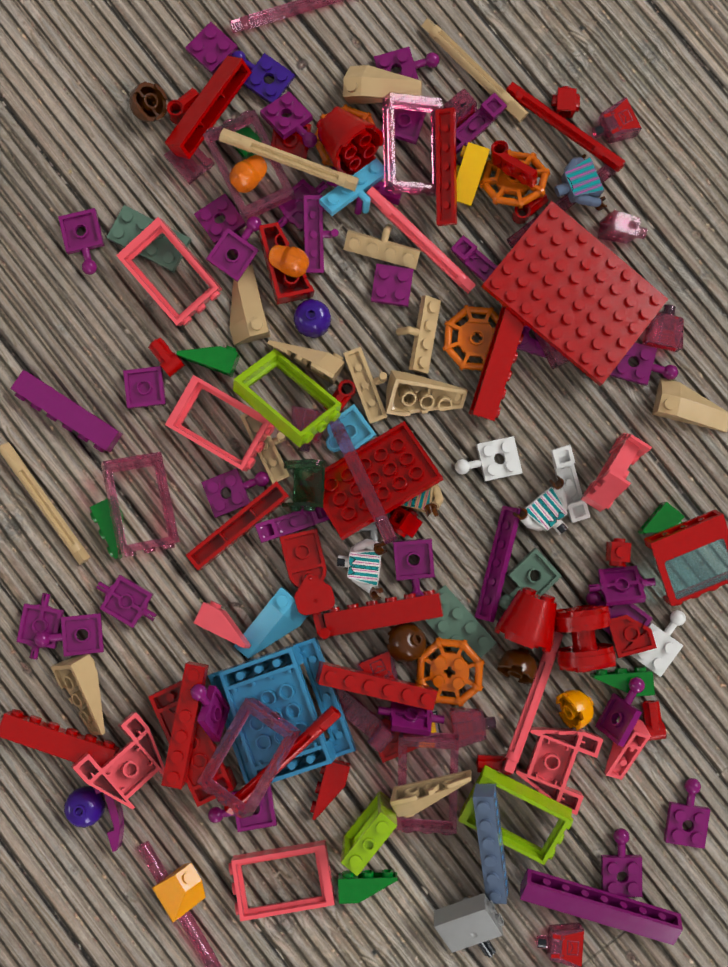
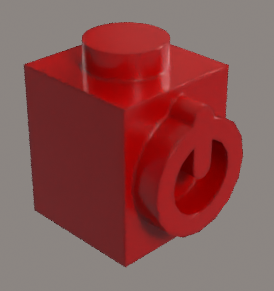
M570 86L558 87L556 94L552 95L551 106H554V111L564 118H573L574 113L579 111L580 95L577 94V88H571Z
M400 506L395 509L388 520V523L393 525L391 530L403 538L406 535L413 538L423 522L417 518L418 514L411 509L405 510Z
M614 538L613 542H607L605 561H609V566L626 567V563H630L631 543H625L626 539Z

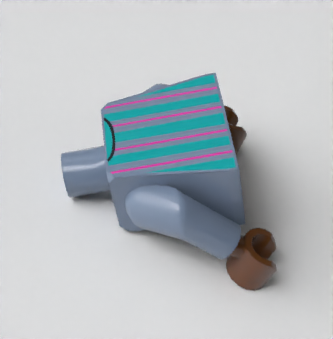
M583 154L581 157L572 158L564 168V173L561 177L562 184L554 187L557 197L567 194L569 201L572 203L576 202L581 205L592 206L598 211L603 210L607 207L602 202L606 198L605 196L598 197L601 196L604 188L591 157L584 159L586 154Z

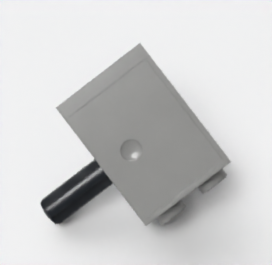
M484 893L471 898L465 897L460 902L434 910V928L452 953L478 944L485 956L492 958L493 954L496 953L489 940L503 936L502 926H504V920L502 915L496 912L492 900H488Z

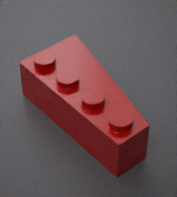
M279 223L260 225L258 234L276 305L313 297L315 290L310 285L306 274L297 278L291 277L273 267L269 262V252L272 247L276 245L290 247Z

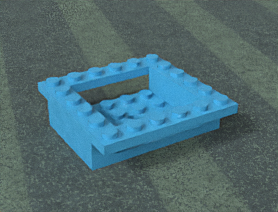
M317 637L208 675L211 685L217 686L230 705L225 726L245 784L251 781L318 718L300 667L302 663H304L321 714L333 706L339 710L341 717L327 729L329 738H325L324 733H322L267 784L331 764L337 757L356 751V746L335 688L319 685L315 681L319 662H325ZM272 712L279 713V722H275L271 719Z

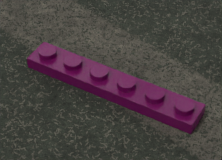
M502 506L475 613V618L493 623L520 520L513 516V512L519 514L520 509Z

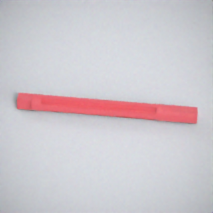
M373 186L367 191L366 194L380 212L467 294L476 286L455 263Z
M554 632V644L551 652L543 651L536 677L532 682L506 754V761L502 770L511 774L514 773L516 765L520 760L558 653L557 650L564 635L559 632Z

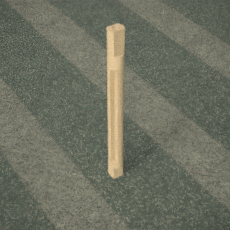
M428 18L421 26L429 33V36L490 95L495 93L507 105L506 110L521 123L529 113L445 31Z
M225 128L220 133V142L271 159L352 191H355L358 186L359 178L336 171Z
M9 442L0 445V454L19 478L78 564L81 565L91 558L78 541Z

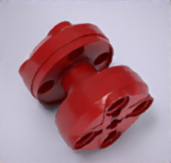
M581 605L556 610L555 632H571L573 646L557 650L560 670L580 673L616 666L613 644L596 643L595 630L610 626L611 618L607 605Z

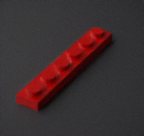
M451 107L435 110L436 223L438 226L457 225L456 109Z

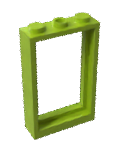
M273 349L233 380V391L299 448L305 443L308 444L314 435L318 432H323L331 421L335 422L341 415L342 404L276 349ZM275 367L279 368L328 409L302 431H299L249 388Z
M485 765L460 810L458 821L477 831L473 804L475 785L496 784L497 787L559 818L542 848L501 827L504 845L545 865L548 859L551 860L553 858L556 845L562 843L564 831L566 829L569 830L572 826V809Z
M380 790L343 836L341 863L356 876L360 874L397 827V817L391 807V799Z

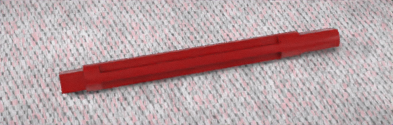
M514 82L507 87L506 91L524 107L616 172L622 169L625 164L624 159Z
M333 706L329 707L298 738L223 804L225 812L234 815L310 743L341 717L339 710Z

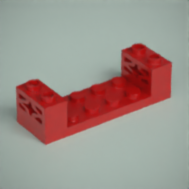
M182 680L148 697L169 744ZM197 723L186 779L197 807L233 791L238 784L230 765L225 767L215 743L199 723Z

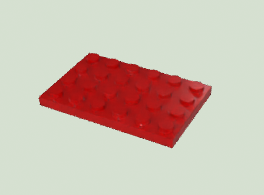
M403 421L306 480L343 541L443 481V477L406 422Z

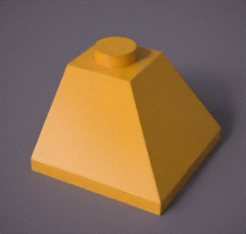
M192 863L183 864L152 887L172 923L206 898L202 880Z

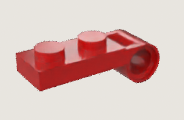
M498 140L491 145V162L494 166L500 168L506 175L519 180L523 185L531 188L537 183V170L509 155L508 144L505 141Z

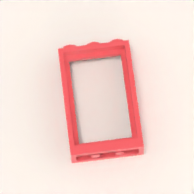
M159 217L116 255L176 326L188 325L192 321L191 317L196 312L198 314L206 308V303L210 300L214 301L220 296L219 292L222 290L220 285L165 221ZM162 233L210 287L180 315L132 261Z
M195 375L192 376L165 423L169 428L246 472L254 466L256 462L254 458L258 452L260 453L263 450L265 439L275 429V426L256 410ZM202 389L262 423L242 460L182 426Z
M326 840L234 855L231 863H229V873L234 878L232 892L237 897L235 912L236 915L240 916V922L335 905V894ZM315 853L322 896L248 908L242 865Z

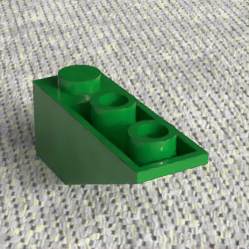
M109 497L91 506L92 512L90 516L95 523H98L100 527L98 530L103 540H106L110 556L115 559H121L123 513L116 499Z
M634 667L633 671H627V668H615V672H608L607 669H598L596 673H590V677L626 693L630 690L629 681L634 677H639L644 681L645 688L642 692L637 693L636 696L655 695L653 671L646 670V667Z
M384 869L382 872L363 870L358 876L350 870L339 873V904L362 902L398 881L397 872H393L391 869Z

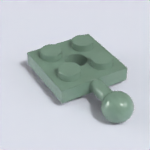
M534 548L507 574L517 587L509 595H503L499 600L501 608L506 610L518 590H522L525 587L537 590L536 594L543 595L562 576L539 550ZM533 570H537L539 573V577L535 581H532L530 578V573Z

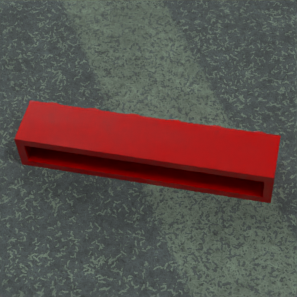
M227 56L169 135L165 144L174 155L187 159L192 157L252 72L243 58Z
M503 305L469 410L470 415L489 421H495V418H498L501 408L499 405L506 395L505 385L512 376L510 369L512 363H515L518 352L516 350L523 340L524 334H522L524 326H526L524 322Z
M276 481L187 553L186 557L197 570H202L253 529L255 524L260 523L291 497Z
M435 590L423 591L424 595L421 596L411 593L404 595V599L397 600L396 596L385 598V602L382 603L372 600L367 601L365 606L360 607L358 603L347 605V609L340 610V607H333L324 613L325 626L329 629L330 636L443 617L440 592L435 593Z
M191 661L185 663L161 786L182 789L186 784L198 723V713L201 708V702L194 700L190 692L196 684L205 686L209 668L207 664Z
M322 661L319 662L315 678L319 685L431 711L434 709L438 693L437 690L429 686Z
M16 709L4 713L0 724L1 738L74 763L85 753H89L97 764L102 767L120 749L112 741L104 740L102 742L96 740L97 737L94 735H82L76 729H64L56 722L46 723L38 716L31 715L28 717L23 715L24 712Z

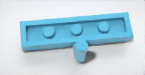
M376 158L352 175L359 178L355 191L337 186L320 198L319 204L333 216L359 197L363 201L362 212L367 214L369 213L371 198L365 192L388 176L389 170Z

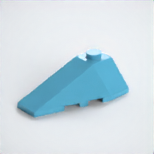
M281 587L244 632V636L251 644V647L242 648L236 644L233 647L249 659L298 628L309 615L300 614L296 607L294 595L284 587Z

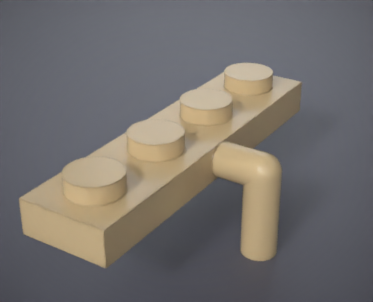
M386 224L381 239L348 230L343 248L346 251L415 270L421 252L420 249L388 241L393 228L391 224Z
M427 295L421 297L416 328L407 326L397 328L396 330L398 336L414 335L409 370L421 374L429 373L441 300Z
M361 347L343 353L369 424L387 419V414L376 388L377 385L387 381V374L381 372L379 377L373 379Z
M243 414L240 417L253 441L262 423L247 414ZM279 432L277 437L273 439L271 435L267 436L264 441L265 446L260 453L258 452L272 484L290 477L276 448V445L286 440V436L282 432Z

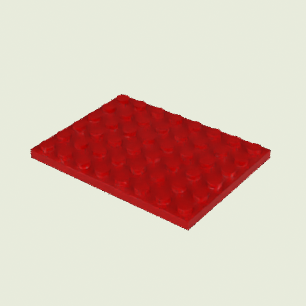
M553 201L548 204L481 286L599 386L603 385L668 301L666 296Z

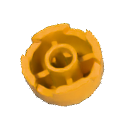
M568 690L556 697V704H559L561 708L559 715L569 728L574 727L578 731L591 722L594 714L593 701L580 690Z

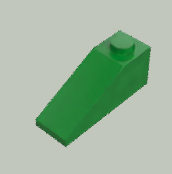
M216 346L180 350L176 353L183 360L233 377L240 355L236 352L237 349L231 346H226L225 348Z

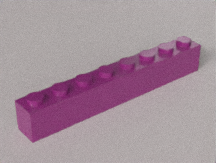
M527 869L520 884V900L670 945L676 943L683 931L680 913L539 871Z

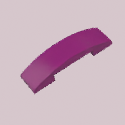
M495 93L485 100L480 108L456 129V154L462 150L463 145L467 146L468 142H473L507 108V105Z
M464 235L451 248L456 257L483 282L497 268Z
M317 503L281 517L255 524V528L260 542L264 543L330 519L321 504Z
M95 789L96 794L101 793V791ZM104 794L113 823V828L107 832L112 852H115L121 846L124 835L123 810L120 802Z

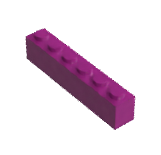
M25 370L20 373L10 388L16 392L14 396L22 401L29 400L32 402L30 406L39 412L43 409L47 412L46 416L55 422L58 419L63 423L62 427L70 432L75 430L79 433L77 437L83 441H92L95 443L93 447L102 453L104 451L111 452L123 435L120 431Z

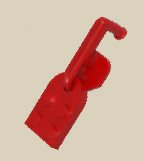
M317 528L281 536L279 540L288 578L298 588L294 595L297 610L302 615L312 614L318 640L324 641L330 637V631L324 627L321 612L333 608L335 597L332 587L323 582L327 569Z

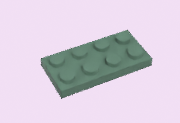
M124 205L106 238L125 248L154 220ZM171 229L188 248L191 238ZM163 233L139 254L173 273L183 257Z
M444 585L436 592H440L444 616L425 621L442 639L467 640L470 647L481 658L497 642L448 587ZM449 647L453 652H458L459 648ZM463 650L461 655L465 661L467 660L468 663L473 662Z

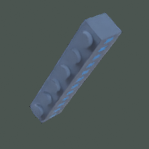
M476 784L473 793V804L485 895L488 900H492L493 904H507L509 885L496 784Z

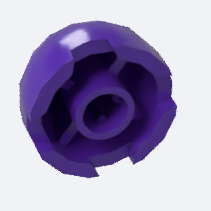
M314 299L305 300L298 305L294 312V324L301 335L317 338L328 331L331 315L327 306L321 301Z
M82 786L75 789L68 796L64 804L66 819L76 827L85 828L94 825L105 811V800H103L100 793H95V789L92 786Z

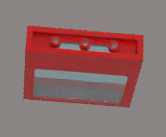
M712 510L644 538L645 545L652 550L666 592V596L663 599L670 606L681 605L683 601L690 598H698L705 592L715 591L720 586L728 584V527L724 514Z

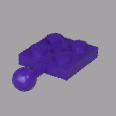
M237 50L232 53V57L243 58L252 72L243 85L269 104L281 97L295 78L294 73L265 53L256 65L246 59L244 52ZM272 76L274 82L267 84L264 82V78Z

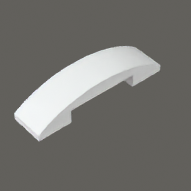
M571 445L551 450L556 478L558 475L564 480L563 487L568 503L567 512L571 522L574 523L590 518L587 503L581 500L583 495L574 466L575 459Z

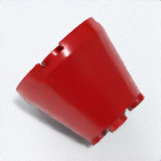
M339 106L333 108L316 125L318 128V138L334 168L339 172L354 175L376 159L374 155L379 146L383 145V134L380 129L374 124L341 109Z
M525 587L522 590L519 589L497 622L494 632L500 634L501 631L504 633L505 639L531 649L543 647L542 651L551 652L554 644L557 603L554 601L555 597L545 593L544 595L536 594L537 590Z

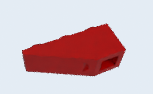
M335 759L331 764L321 767L320 774H323L322 782H317L315 790L318 798L317 801L312 802L310 810L313 813V820H316L345 787L350 763Z

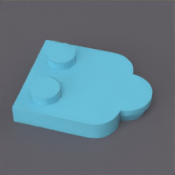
M355 404L342 412L335 422L331 421L328 424L327 432L329 436L326 439V446L330 451H342L343 453L350 454L373 439L377 434Z

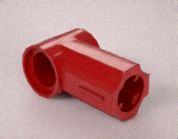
M191 88L178 100H172L167 104V112L172 123L178 124L198 97L199 93L195 89Z
M545 194L542 198L539 197L524 205L523 208L515 207L512 214L513 221L516 224L526 223L533 214L549 202L547 195ZM522 210L526 215L520 216L517 211Z
M161 337L155 339L148 347L169 377L185 366Z
M350 380L341 381L332 395L342 404L340 412L356 393V387ZM344 385L352 386V391L349 394L342 392Z
M649 700L641 702L643 722L651 735L648 741L666 739V728L661 719L659 701Z
M477 754V772H481L486 765L500 773L511 775V773L502 770V763L506 760V754Z

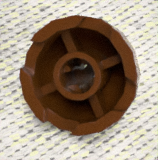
M143 82L137 85L130 93L129 105L132 113L139 120L155 122L167 113L166 100L168 99L164 90L158 84Z
M404 623L393 627L389 631V644H387L390 655L396 661L400 660L409 663L422 656L427 643L424 632L418 626L412 623Z
M511 649L501 656L497 671L508 679L510 676L519 679V683L532 684L536 677L537 664L527 649Z

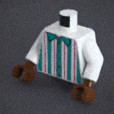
M557 475L558 481L556 483L552 479L549 480L554 489L549 487L525 508L518 506L520 513L513 512V516L519 518L527 528L539 532L548 531L552 527L559 535L566 531L568 527L561 519L568 514V503L563 487L564 480Z
M365 539L351 547L349 556L338 555L337 567L348 568L347 577L369 593L372 600L376 601L381 599L377 593H383L384 591L383 588H376V586H378L380 577L381 555L387 552L382 547L387 543L386 541L378 542Z

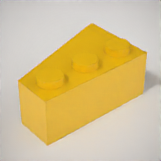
M468 142L467 146L463 145L460 154L463 160L461 165L457 164L456 166L457 202L472 206L490 149Z

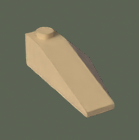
M369 65L350 66L344 76L343 98L349 105L421 101L422 81Z
M252 264L248 266L238 282L233 279L229 328L234 346L271 337Z
M271 340L267 342L269 348L278 350L286 358L333 385L345 366V362L342 361L343 358L336 353L332 355L328 352Z
M391 370L386 388L385 412L386 414L405 417L420 412L425 414L428 411L434 410L446 411L463 408L468 390L419 375Z
M660 378L652 415L727 432L728 412L680 382Z
M82 654L52 665L51 669L61 689L66 688L71 697L68 700L79 708V716L91 735H103L105 728L98 672L94 659L90 654Z
M466 770L393 787L390 800L391 807L398 817H412L472 781L471 770Z

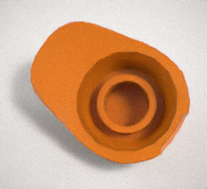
M253 155L238 162L230 172V183L238 192L248 193L252 191L267 172L266 161L259 155Z
M276 245L269 252V262L271 265L284 274L297 278L306 273L309 266V258L302 249L294 246Z

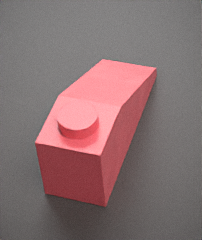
M214 601L210 603L203 602L194 624L242 648L251 647V644L227 611L221 609V604Z
M638 719L624 747L613 742L604 772L606 776L622 780L650 739L651 735L642 720Z

